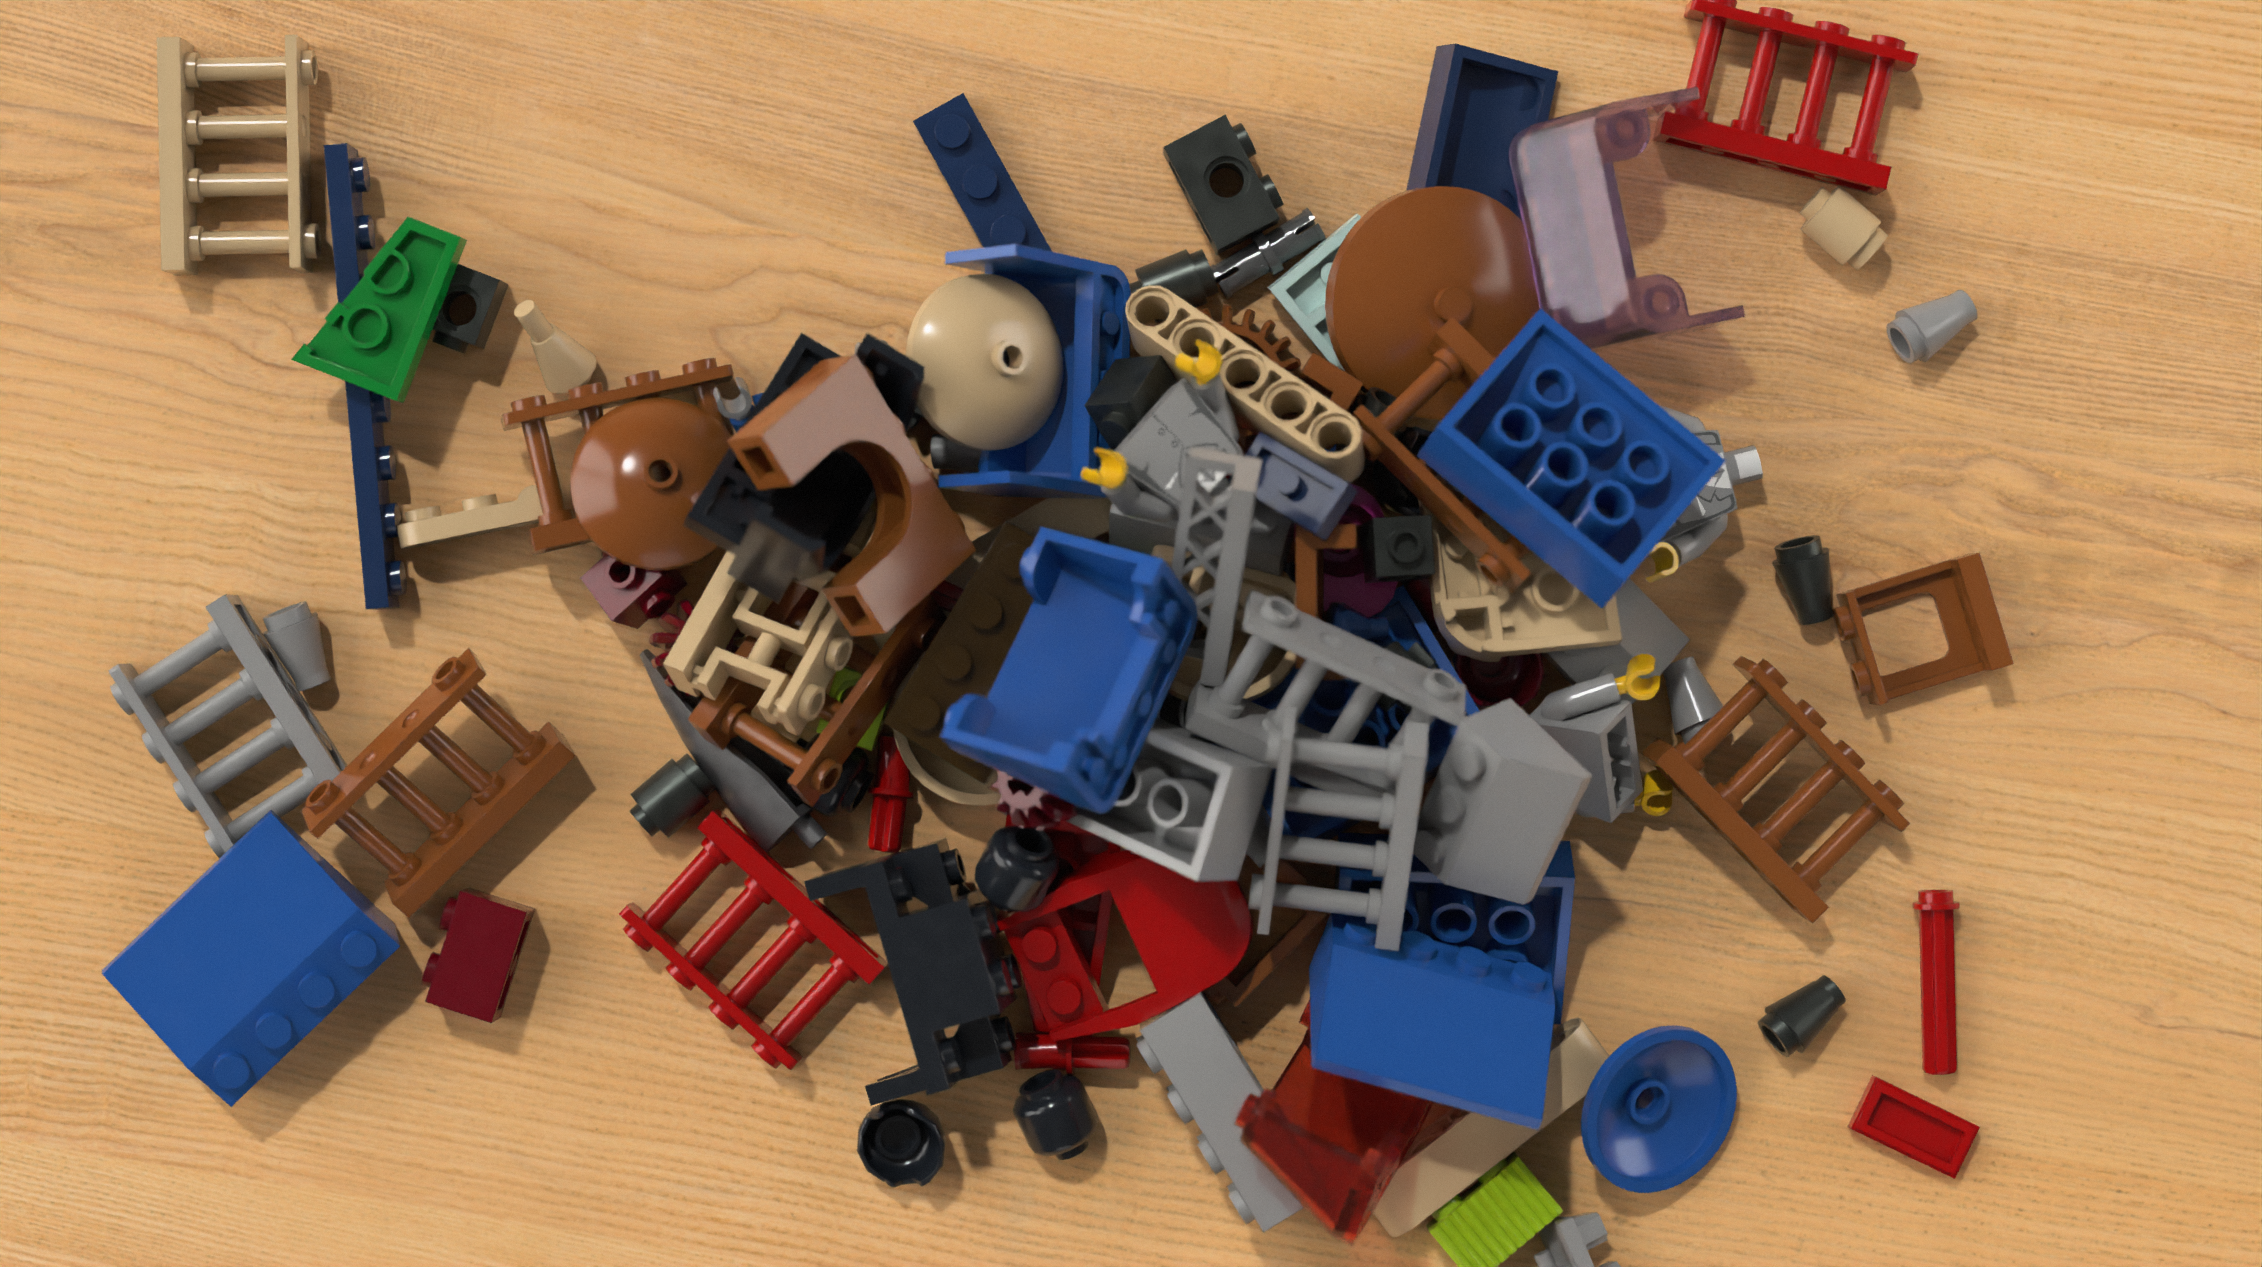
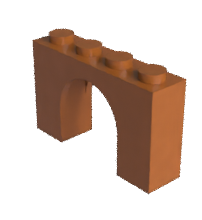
M856 354L821 360L728 440L729 445L758 490L794 485L835 448L842 449L851 454L867 471L877 498V520L874 532L863 551L821 588L851 637L887 633L976 551V548L965 532V525L962 519L948 505L936 485L932 470L921 461L905 435L906 431L903 423L891 412L875 386L873 374L864 364L862 365Z

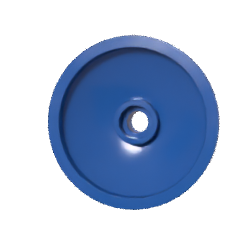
M1675 1025L1660 1026L1646 1030L1619 1046L1605 1060L1593 1078L1582 1109V1141L1585 1152L1594 1168L1614 1185L1637 1193H1652L1672 1188L1700 1171L1712 1159L1723 1143L1730 1129L1736 1108V1078L1726 1053L1716 1042L1703 1033L1689 1027Z

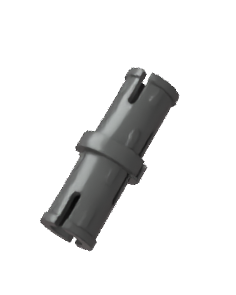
M1308 208L1302 210V213L1266 235L1261 231L1251 236V244L1216 265L1210 266L1215 281L1219 283L1220 290L1226 299L1232 297V294L1269 272L1275 276L1284 270L1283 263L1326 239L1318 223L1315 225V217Z

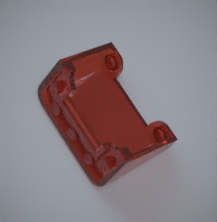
M1309 999L1299 1021L1300 1024L1308 1027L1302 1043L1272 1090L1266 1087L1259 1097L1252 1093L1247 1096L1238 1113L1235 1126L1243 1129L1240 1142L1332 1237L1353 1247L1419 1134L1434 1101L1312 1068Z

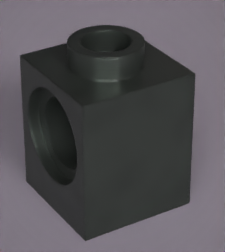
M458 264L432 329L436 331L432 342L464 354L468 344L484 349L508 284ZM469 294L476 302L475 316L467 324L455 325L450 318V305L458 296Z
M1431 515L1372 518L1362 524L1365 583L1424 580L1435 574Z

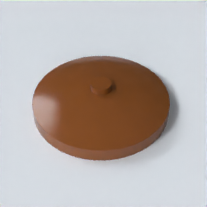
M1445 186L1419 187L1393 195L1377 204L1358 220L1344 238L1335 255L1328 276L1325 298L1326 323L1334 352L1346 373L1363 382L1360 389L1365 394H1367L1371 387H1376L1396 398L1433 364L1431 359L1433 354L1427 347L1435 333L1452 317L1497 359L1540 309L1549 316H1551L1552 312L1551 281L1545 258L1536 239L1521 219L1509 208L1485 194L1470 189ZM1449 380L1413 417L1443 420L1469 389L1460 380L1457 382Z

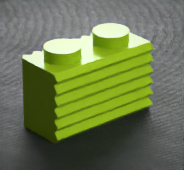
M1513 1152L1477 1179L1478 1182L1463 1195L1457 1194L1431 1214L1434 1219L1426 1226L1431 1235L1458 1267H1498L1500 1263L1515 1253L1518 1248L1533 1238L1536 1233L1551 1223L1555 1217L1559 1216L1563 1210L1519 1156Z

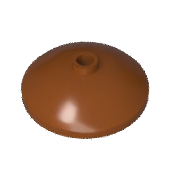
M638 399L607 412L590 427L582 438L571 467L570 494L575 515L586 535L610 557L626 565L644 570L663 571L679 569L697 563L711 555L720 546L683 524L691 508L730 448L728 440L732 437L731 434L716 418L706 411L676 399ZM662 465L670 470L671 477L665 482H657L650 477L649 470L654 466Z

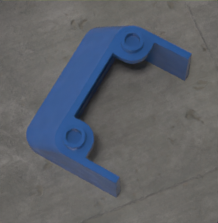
M1019 244L945 252V264L1011 279L1030 291L1040 301L1050 315L1059 335L1063 354V382L1052 414L1041 429L1032 437L1006 449L982 451L978 463L979 473L939 476L938 488L998 497L1108 498L1102 492L1099 485L1088 483L1081 477L1083 468L1099 471L1098 468L1102 465L1100 456L1094 452L1095 448L1115 450L1110 449L1084 405L1115 359L1130 358V331L1125 309L1126 302L1131 296V290L1127 277L1120 268L1114 265Z

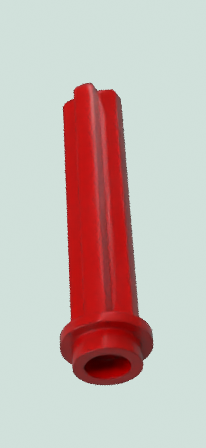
M1953 890L1918 891V901L1913 902V909L1919 910L1922 1069L1924 1073L1931 1075L1952 1074L1957 1069L1954 909L1960 908V902L1954 901Z

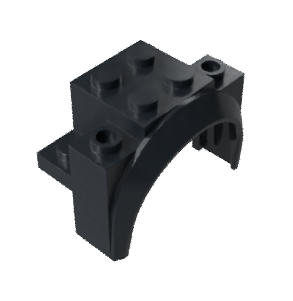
M801 333L743 427L821 360L842 356ZM867 333L855 354L862 365L864 364L873 374L875 386L891 412L901 420L907 434L924 381V366ZM730 446L688 513L683 525L735 555L727 574L779 604L793 580L799 582L818 576L832 567L865 518L876 498V493L871 478L863 465L851 454L839 448L831 451L794 485L758 490Z
M946 838L818 875L804 881L810 901L843 891L865 887L918 1064L882 1077L877 1082L867 1084L865 1089L871 1106L926 1090L927 1095L948 1090L960 1080L1004 1068L1012 1061L1010 1051L1016 1050V1040L1011 1023L1007 1016L1000 1018V1015L1006 1007L1017 999L1015 989L1021 988L1022 982L1013 954L1005 955L999 935V933L1004 931H1000L997 925L1000 909L994 907L979 889L971 891L964 884L967 878L962 857L957 848L949 849ZM913 897H915L928 907L909 912L906 902L912 901ZM959 1025L955 1035L946 1038L944 1029Z

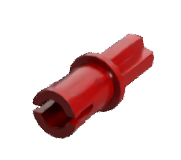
M879 736L874 788L868 787V794H873L868 846L873 851L896 853L900 851L902 846L907 798L913 799L914 793L909 792L910 770L900 755L895 737Z
M1016 1032V1050H1014L1016 1070L1055 1069L1066 1070L1067 1075H1074L1075 1068L1126 1069L1130 1064L1131 1046L1130 1041L1125 1037L1080 1036L1053 1042L1049 1034Z

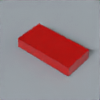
M1874 1075L1871 1076L1847 1126L1954 1179L1980 1128L1976 1124Z

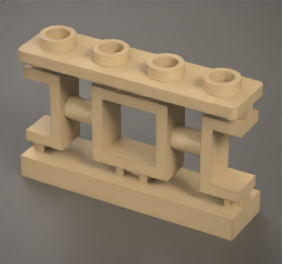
M869 509L851 541L842 552L843 554L855 558L863 551L874 532L877 512ZM727 551L663 665L677 689L695 697H698L702 691L705 697L716 700L728 676L764 689L765 692L757 705L764 719L775 725L777 721L783 723L788 732L799 736L808 720L813 721L819 715L825 701V690L835 671H840L845 667L853 648L852 641L854 637L850 636L821 590L836 573L828 570L821 575L799 582L793 580V582L820 592L798 631L762 617L771 599L727 574L735 555ZM737 627L741 633L758 639L747 659L725 650ZM780 648L803 657L791 680L787 674L769 668Z

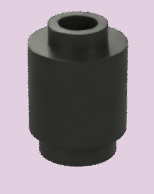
M1185 249L1137 268L1135 272L1138 281L1129 284L1131 294L1139 288L1149 285L1161 286L1170 290L1194 308L1206 304V297L1219 293L1214 275L1202 249L1191 254ZM1154 319L1155 323L1163 321L1162 319Z
M686 753L677 762L673 758L630 794L637 804L629 811L652 837L661 830L669 838L710 802L707 796L717 787L689 754Z

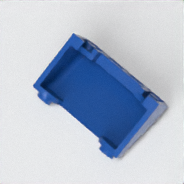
M1040 527L1032 546L1024 552L1020 563V575L1024 580V586L1029 595L1034 599L987 699L971 693L954 703L946 715L944 730L940 737L953 750L1081 808L1105 813L1118 800L1192 641L1197 625V606L1192 596L1164 559Z

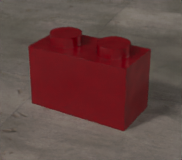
M473 888L460 891L458 899L450 897L445 905L439 925V930L447 932L441 953H431L422 977V985L429 987L425 1002L489 1023H493L501 1018L535 908Z

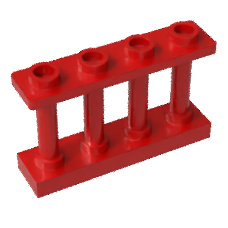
M1691 0L1687 4L1684 18L1702 22L1682 106H1675L1674 113L1665 111L1658 118L1653 141L1835 186L1840 185L1843 188L1875 196L1886 190L1892 167L1877 163L1878 155L1873 153L1893 70L1901 72L1911 70L1916 66L1918 53L1905 50V41L1890 36L1872 35L1871 41L1848 36L1850 29L1838 23L1816 21L1814 27L1792 22L1794 16L1792 13L1777 8L1760 7L1758 13L1737 9V0ZM1725 28L1758 36L1738 120L1733 119L1731 121L1730 127L1709 122V113L1704 111ZM1781 42L1815 50L1795 132L1789 133L1787 140L1765 136L1766 127L1761 125ZM1837 56L1871 64L1851 146L1845 147L1843 154L1820 149L1822 141L1817 139Z
M718 808L713 810L697 827L706 836L701 842L704 848L650 908L644 912L632 902L626 905L619 913L628 922L624 926L623 931L643 950L649 952L654 946L670 961L665 967L666 970L683 987L691 991L697 985L713 1000L708 1008L721 1022L732 1030L740 1024L756 1039L751 1047L765 1062L775 1069L782 1063L789 1070H792L803 1057L791 1046L795 1039L849 980L855 983L861 977L870 984L886 967L888 962L819 899L810 901L806 888ZM733 860L749 875L743 882L746 888L690 950L687 951L663 929L664 925L720 864L727 866ZM774 899L777 900L792 914L786 920L789 927L730 990L705 966L763 903L770 905ZM818 938L835 953L829 959L832 964L831 967L774 1029L771 1028L748 1005L806 941L812 944Z

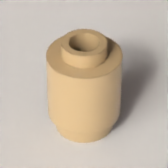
M1840 185L1831 193L1824 187H1821L1800 211V214L1807 219L1802 225L1801 230L1841 265L1848 262L1856 270L1860 269L1874 255L1888 237L1878 227L1881 221Z

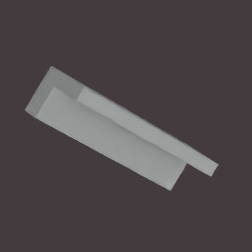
M1190 446L1171 570L1194 599L1198 617L1208 628L1207 640L1193 637L1185 656L1203 659L1200 684L1216 687L1224 684L1229 663L1262 459ZM1199 469L1234 475L1231 488L1213 498L1198 481ZM1196 499L1199 502L1200 506L1193 509L1194 500ZM1228 505L1226 513L1222 508ZM1210 515L1223 530L1224 534L1222 538L1205 547L1190 530V526ZM1188 548L1192 552V555L1186 558V552ZM1220 554V559L1218 562L1214 557ZM1203 565L1216 580V584L1214 587L1197 595L1183 579V575ZM1212 603V609L1210 610L1207 605Z

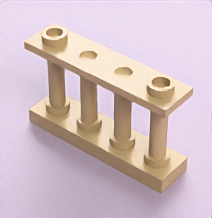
M285 35V56L201 58L199 52H193V45L181 37H157L161 270L172 275H198V261H203L205 255L289 253V268L300 273H313L312 259L319 258L321 254L320 228L318 224H312L309 85H316L318 79V63L315 51L308 50V43L298 35ZM286 80V114L202 116L200 110H195L194 87H201L202 81ZM287 138V172L203 174L201 168H196L195 145H202L203 139ZM288 195L289 230L205 232L203 226H197L196 203H203L204 197Z

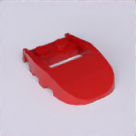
M1110 849L1089 857L1086 864L1063 877L1061 875L1057 876L1042 903L1037 908L1027 912L1000 910L997 925L1000 931H1004L1050 1028L1049 1035L1053 1042L1136 1026L1216 984L1231 973L1246 954L1252 940L1254 924L1252 911L1248 909L1249 903L1238 880L1196 881L1133 851L1124 850L1112 854ZM1110 890L1156 988V991L1111 1009L1108 1008L1062 910L1064 907Z

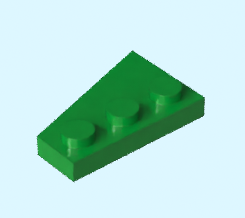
M407 217L364 269V276L342 303L337 302L324 318L327 322L309 344L304 343L291 360L397 402L404 403L467 240Z

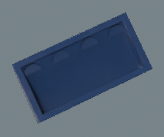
M1456 43L1437 46L1406 191L1430 186L1470 189L1497 200L1509 208L1526 225L1558 71Z

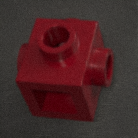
M603 551L601 554L602 558L580 577L612 622L639 629L648 619L656 618L670 609L675 602L674 596L688 584L677 569L654 571L635 568L619 562Z

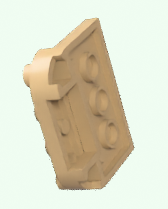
M1440 474L1435 476L1460 502L1466 497ZM1418 499L1420 515H1431L1435 574L1429 577L1434 618L1441 634L1447 640L1449 648L1454 653L1480 661L1498 662L1503 656L1614 646L1622 641L1616 594L1613 595L1603 608H1600L1531 550L1520 560L1531 572L1522 585L1514 593L1506 585L1497 587L1486 579L1477 568L1476 561L1478 558ZM1486 512L1477 518L1502 544L1512 535Z

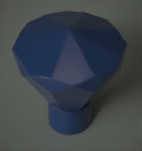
M1331 602L1326 614V623L1366 641L1387 640L1389 625L1386 617H1367L1343 602Z

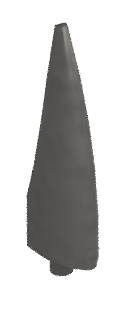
M648 649L642 651L640 658L662 705L682 741L701 770L715 784L717 793L760 847L768 853L792 831L810 849L820 843L827 836V832L810 815L814 809L794 798L789 793L787 780L791 772L783 767L784 763L740 736L732 738L723 751L706 741L688 721L689 716L702 698L699 696H687L685 692L678 690L676 685L668 687L664 683L668 675L665 667L653 668L651 660L656 656Z

